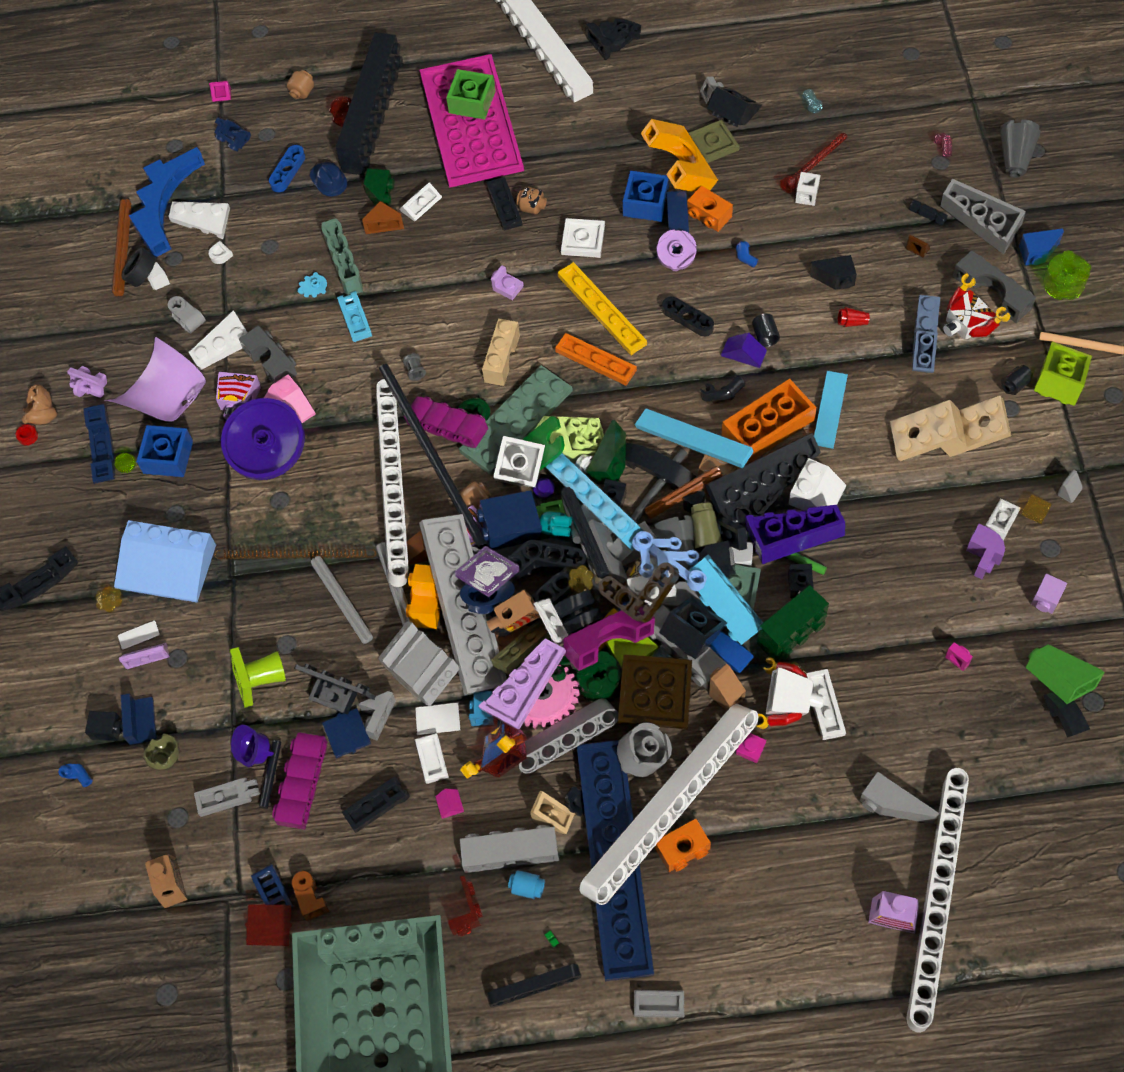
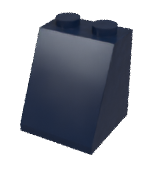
M531 491L480 500V507L476 509L478 521L483 523L484 528H481L484 541H488L489 548L502 549L524 544L529 540L541 539L542 526Z

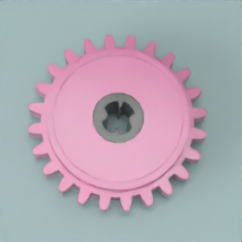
M568 667L564 668L566 673L564 680L557 682L552 677L549 679L542 691L546 692L547 695L544 693V697L539 696L524 721L526 727L532 723L534 730L538 728V725H542V729L545 730L546 725L552 726L563 718L570 716L569 711L575 713L574 705L579 703L578 698H576L579 696V690L576 689L578 682L573 681L575 679L573 673L568 675Z

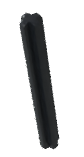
M566 487L561 491L563 500L596 576L603 579L609 575V569L574 490Z

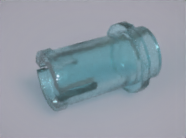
M812 89L804 91L802 98L807 103L808 110L814 114L822 110V101L817 99Z

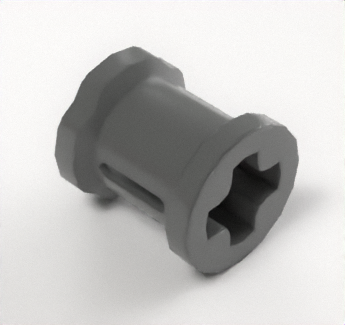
M416 353L407 355L403 359V364L408 369V377L412 381L420 380L426 375V371L420 363V356Z

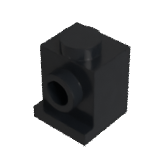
M605 479L603 492L622 509L627 494L626 483Z
M812 564L789 565L790 598H795L809 585L814 588Z

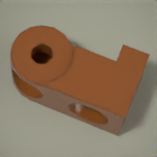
M306 871L296 873L292 879V886L306 921L330 912L323 897L317 898L315 892L317 886L311 874Z

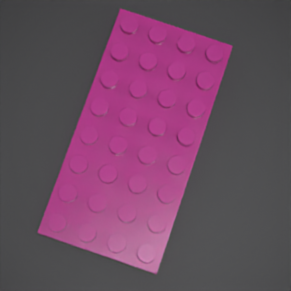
M492 54L420 69L449 188L524 171ZM457 69L494 75L496 92L485 120L449 113L446 97Z

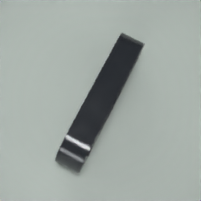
M671 296L663 300L662 312L665 316L700 336L706 337L713 333L714 321L708 315L676 297ZM686 313H690L694 317L690 320H686L682 316Z

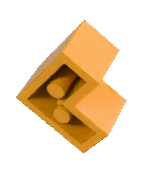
M415 564L414 571L409 574L408 585L412 586L410 592L411 604H407L406 617L418 628L437 629L441 605L430 565Z

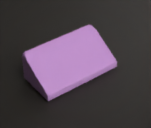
M166 643L130 652L119 657V660L126 669L168 658V646Z

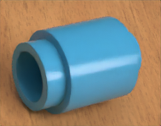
M517 870L515 874H511L508 888L512 889L511 893L530 899H535V897L541 898L545 879L540 878V875Z

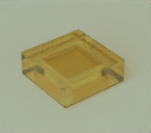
M1031 495L1021 515L1042 524L1052 504Z

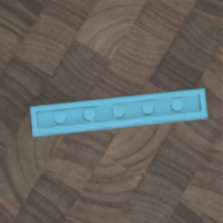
M645 409L635 423L636 428L740 468L745 466L754 452L750 446L649 409Z

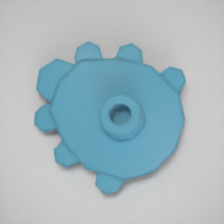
M317 272L313 273V276H305L304 282H299L301 287L298 288V293L304 294L306 298L309 295L316 298L317 294L326 293L327 280L323 276L318 275Z

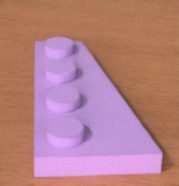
M545 638L524 659L525 662L517 670L514 669L509 674V678L501 686H498L486 701H483L478 706L479 709L519 730L566 653L565 648Z

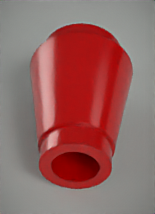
M848 307L840 309L838 312V325H843L844 328L868 325L870 315L867 312Z

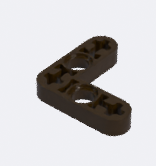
M668 562L660 564L639 595L621 581L610 576H606L600 581L599 591L631 618L641 623H646L652 619L677 582L679 570ZM666 570L670 573L669 577H666V574H664ZM658 580H660V581H661L662 583H664L665 585L663 586V585L657 583ZM611 584V586L615 590H618V592L614 593L612 591H609L608 585ZM654 587H658L659 595L652 599L650 592ZM625 594L630 595V602L627 605L622 604V597ZM645 600L651 602L652 604L648 605V603H646ZM640 608H643L645 612L643 616L639 612Z

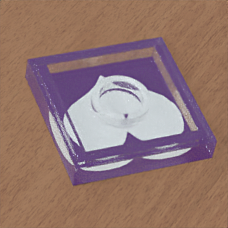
M485 546L455 571V576L490 597L519 572V565Z

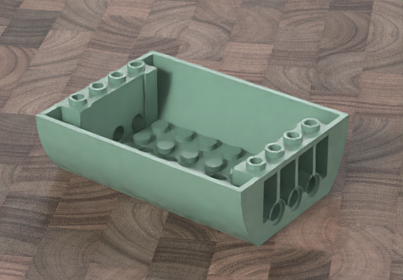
M441 915L292 933L296 1072H452ZM376 979H382L384 981L382 990L378 992L371 989L372 982ZM377 1004H384L386 1008L384 1014L380 1017L374 1016L372 1013L373 1007ZM381 1054L387 1055V1065L383 1068L376 1067V1058Z

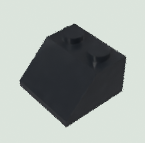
M716 87L707 109L711 110L712 115L721 119L724 117L728 119L727 123L738 127V125H746L758 112L762 104L731 88Z
M690 597L669 613L659 633L696 660L710 647L727 622L696 599Z

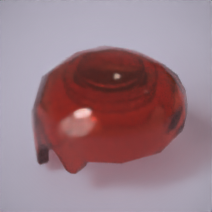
M338 96L333 99L329 109V113L333 115V122L340 127H343L352 100L347 96Z

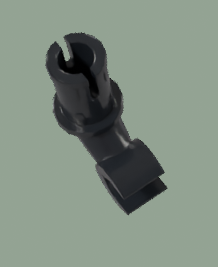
M736 376L728 385L721 387L720 390H715L712 384H706V391L700 388L701 399L706 402L712 400H733L735 394L745 386V381L740 376Z

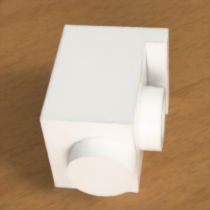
M801 172L795 203L815 206L820 175Z

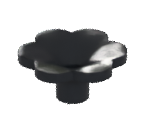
M571 787L569 792L566 793L564 805L571 813L582 816L585 811L582 790H578L577 787Z

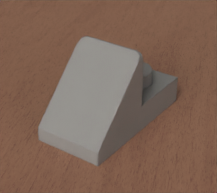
M390 691L376 696L375 700L368 699L359 703L362 712L372 715L367 718L365 729L368 737L376 741L396 702L393 693Z

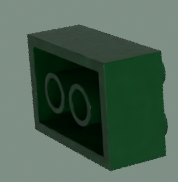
M809 585L759 626L757 644L775 662L781 658L783 660L786 659L796 645H803L813 631L818 632L825 626L829 603Z

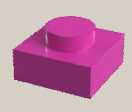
M955 642L949 647L945 656L962 671L969 666L973 657L965 647L959 646Z
M750 733L737 748L736 755L758 763L767 740Z

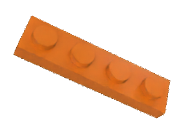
M567 333L564 334L555 347L556 353L627 386L637 371V366Z

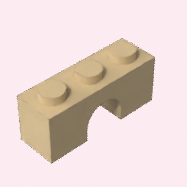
M498 318L482 368L485 383L505 385L509 372L510 353L515 352L520 337L518 322Z

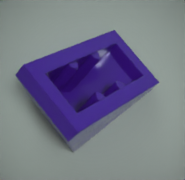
M748 332L729 337L721 356L760 368L767 349Z

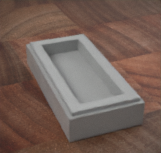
M634 990V1017L684 1018V991Z

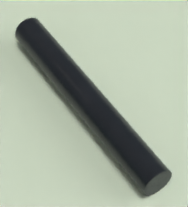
M278 740L272 741L271 750L274 754L269 756L259 803V808L268 809L282 743Z

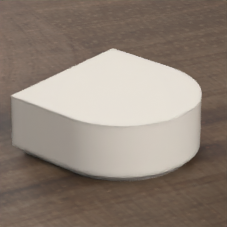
M221 241L217 242L209 250V257L215 264H222L233 257L232 251Z

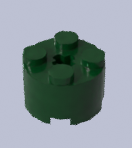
M600 651L597 663L583 670H577L578 689L586 701L594 702L604 698L612 702L619 696L622 669L619 662L609 655L608 652Z

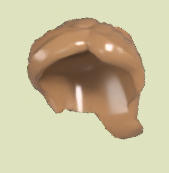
M40 384L33 385L28 391L27 408L23 409L25 415L21 420L24 424H48L57 417V411L52 407L51 396L47 389Z

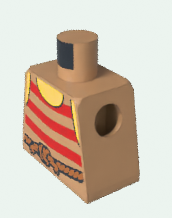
M523 590L495 607L494 611L497 616L486 621L490 631L494 633L504 628L508 632H512L539 618L540 615L534 605L535 601L532 596Z

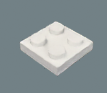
M566 218L561 255L601 258L605 221Z

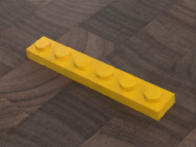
M574 262L558 272L559 279L630 355H633L647 345V340Z

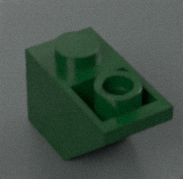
M367 168L364 180L367 197L375 205L380 201L387 206L390 205V192L394 190L395 180L391 177L390 170Z

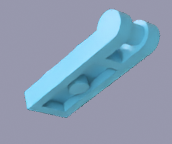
M354 291L350 293L351 295L345 297L343 295L338 296L337 300L353 342L371 337L372 333L358 295Z

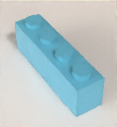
M709 555L689 569L690 572L699 570L706 575L705 586L698 591L700 593L699 598L705 606H710L716 615L727 622L728 634L733 641H738L742 645L759 632V626L763 624V621Z

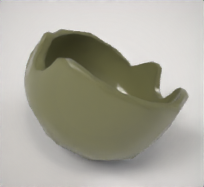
M163 734L159 740L151 739L148 747L144 750V761L152 769L165 770L172 767L179 757V745L175 737Z

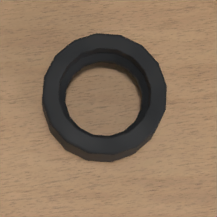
M139 248L127 261L122 271V279L134 287H139L150 275L155 265L156 257L144 248Z

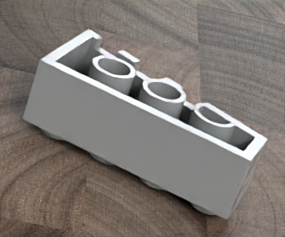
M952 179L943 193L941 207L1002 254L1006 252L1021 227L1026 212L955 179Z

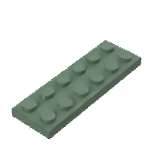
M540 365L485 421L489 429L478 446L470 448L462 445L459 448V452L489 475H492L495 472L503 436L520 440L524 439L536 428L543 416H549L573 391L572 386Z

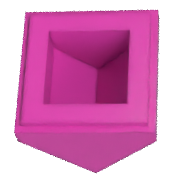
M228 81L209 83L212 102L231 100V87Z
M444 789L435 796L442 819L464 812L458 789Z

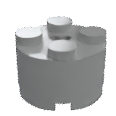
M641 723L619 740L617 755L621 763V769L625 773L646 777L667 762L671 756L672 747L666 733L663 735L658 730L660 727L652 723Z

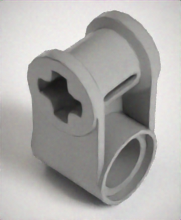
M175 296L168 301V308L172 312L173 319L189 334L206 321L201 312L182 297Z

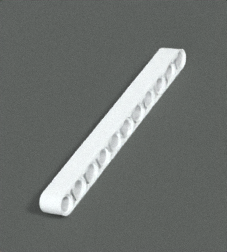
M382 379L377 383L376 404L387 571L389 583L394 587H402L407 583L409 567L397 403L385 379ZM395 572H401V573H403V574L397 575V574H394V573H395Z
M734 704L729 708L585 876L580 884V893L599 905L606 904L755 728L758 722V713L739 704Z
M954 768L948 772L942 788L907 1012L908 1027L914 1032L925 1031L932 1023L969 781L967 773L960 768ZM950 779H958L961 782V785H954ZM947 801H955L958 805V808L950 807L947 804ZM943 823L952 824L955 830H946ZM945 845L949 847L951 854L943 853L940 850V846ZM936 869H944L948 877H940ZM933 892L941 893L944 901H937L933 897ZM929 916H937L941 924H932ZM925 940H933L937 945V949H929L925 944ZM921 964H929L933 968V974L924 973ZM917 989H926L929 992V999H922L918 995ZM921 1013L925 1017L926 1023L923 1025L916 1023L914 1014Z

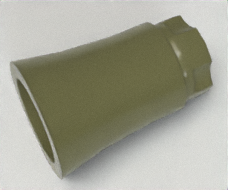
M707 502L693 505L691 507V517L694 532V550L701 552L706 545L723 542L712 504Z

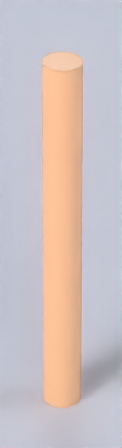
M1040 332L1039 340L1124 355V346Z

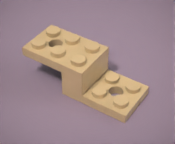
M1001 396L961 410L951 400L890 421L896 456L899 461L940 447L949 457L1011 436L1005 404ZM990 419L987 426L981 427L983 420ZM915 430H919L918 436L911 438V434Z

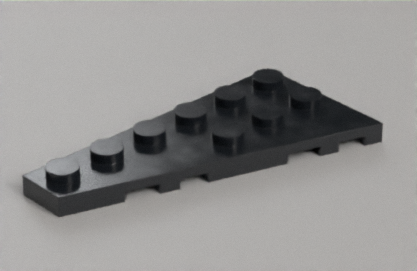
M809 433L746 464L743 468H738L705 484L718 516L731 520L746 529L745 516L753 515L758 517L762 515L783 493V490L795 480V477L802 471L808 458L814 460L821 451L813 433Z

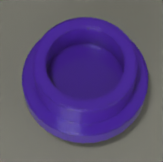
M542 478L537 480L536 487H533V490L537 497L548 499L553 495L555 486L550 479Z

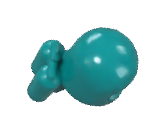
M550 511L540 516L541 533L543 535L552 537L570 536L571 528L569 526H571L572 517L566 516L565 513Z

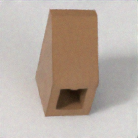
M728 664L722 668L718 667L710 675L709 696L727 712L732 705L740 704L745 699L746 690Z

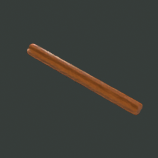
M122 199L119 207L112 293L116 297L124 295L125 281L122 279V271L127 263L130 228L129 215H131L132 205L129 199Z

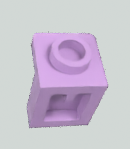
M503 265L494 271L491 276L493 291L511 300L524 287L523 281L507 274L506 267Z

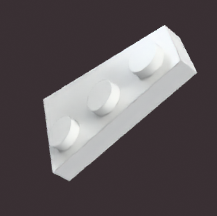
M172 202L169 219L173 223L188 228L194 227L200 229L203 233H212L217 235L218 238L223 239L230 207L228 203Z

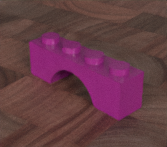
M640 608L639 612L643 616L645 612L643 608ZM621 610L565 637L563 648H565L566 653L564 655L578 671L583 670L598 662V648L604 642L621 638L637 643L653 635L655 618L652 617L650 621L641 623Z

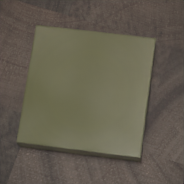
M722 119L689 132V135L707 163L739 151V144Z

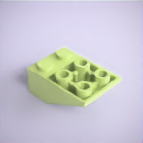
M543 416L536 428L551 416ZM557 417L561 428L551 433L550 443L553 444L557 437L563 436L565 447L562 453L572 463H576L577 459L583 454L594 457L604 437L600 419Z

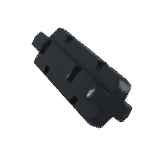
M913 200L910 204V211L914 213L919 212V215L931 221L936 220L935 222L943 225L947 220V214L943 212L938 213L937 209L926 204L921 205L922 202L918 200Z

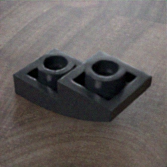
M1054 692L1043 695L1051 716H1059L1067 737L1090 730L1083 713L1075 701L1066 704Z

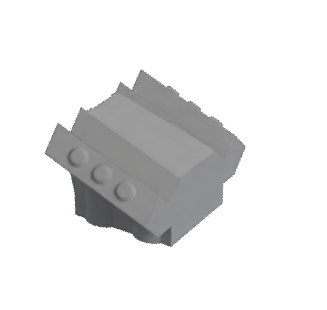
M410 621L404 624L378 657V660L402 686L419 701L428 706L432 705L459 671L457 663L448 657L441 648L437 647Z

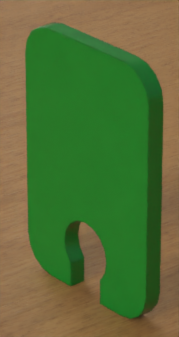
M554 416L549 417L522 439L545 445L539 471L561 455L565 447L563 436L557 437L553 444L550 443L551 433L561 428L559 419Z

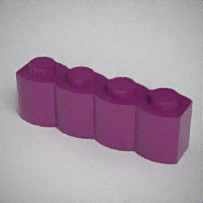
M416 397L411 404L425 431L436 436H442L453 442H459L470 448H476L489 429L485 422L486 420L481 415L468 414L461 408H451L448 404L434 402L429 397Z
M298 732L296 739H292L290 745L292 756L290 760L286 761L284 772L287 775L284 782L280 783L278 791L281 798L279 803L274 805L272 813L277 825L305 830L326 754L328 742L325 736Z

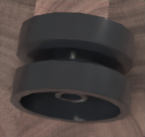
M590 590L572 595L554 606L560 620H566L562 624L568 635L584 626L604 619L599 608L594 607L586 611L584 610L595 601Z

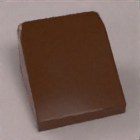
M909 235L906 249L924 258L930 250V246L928 243Z

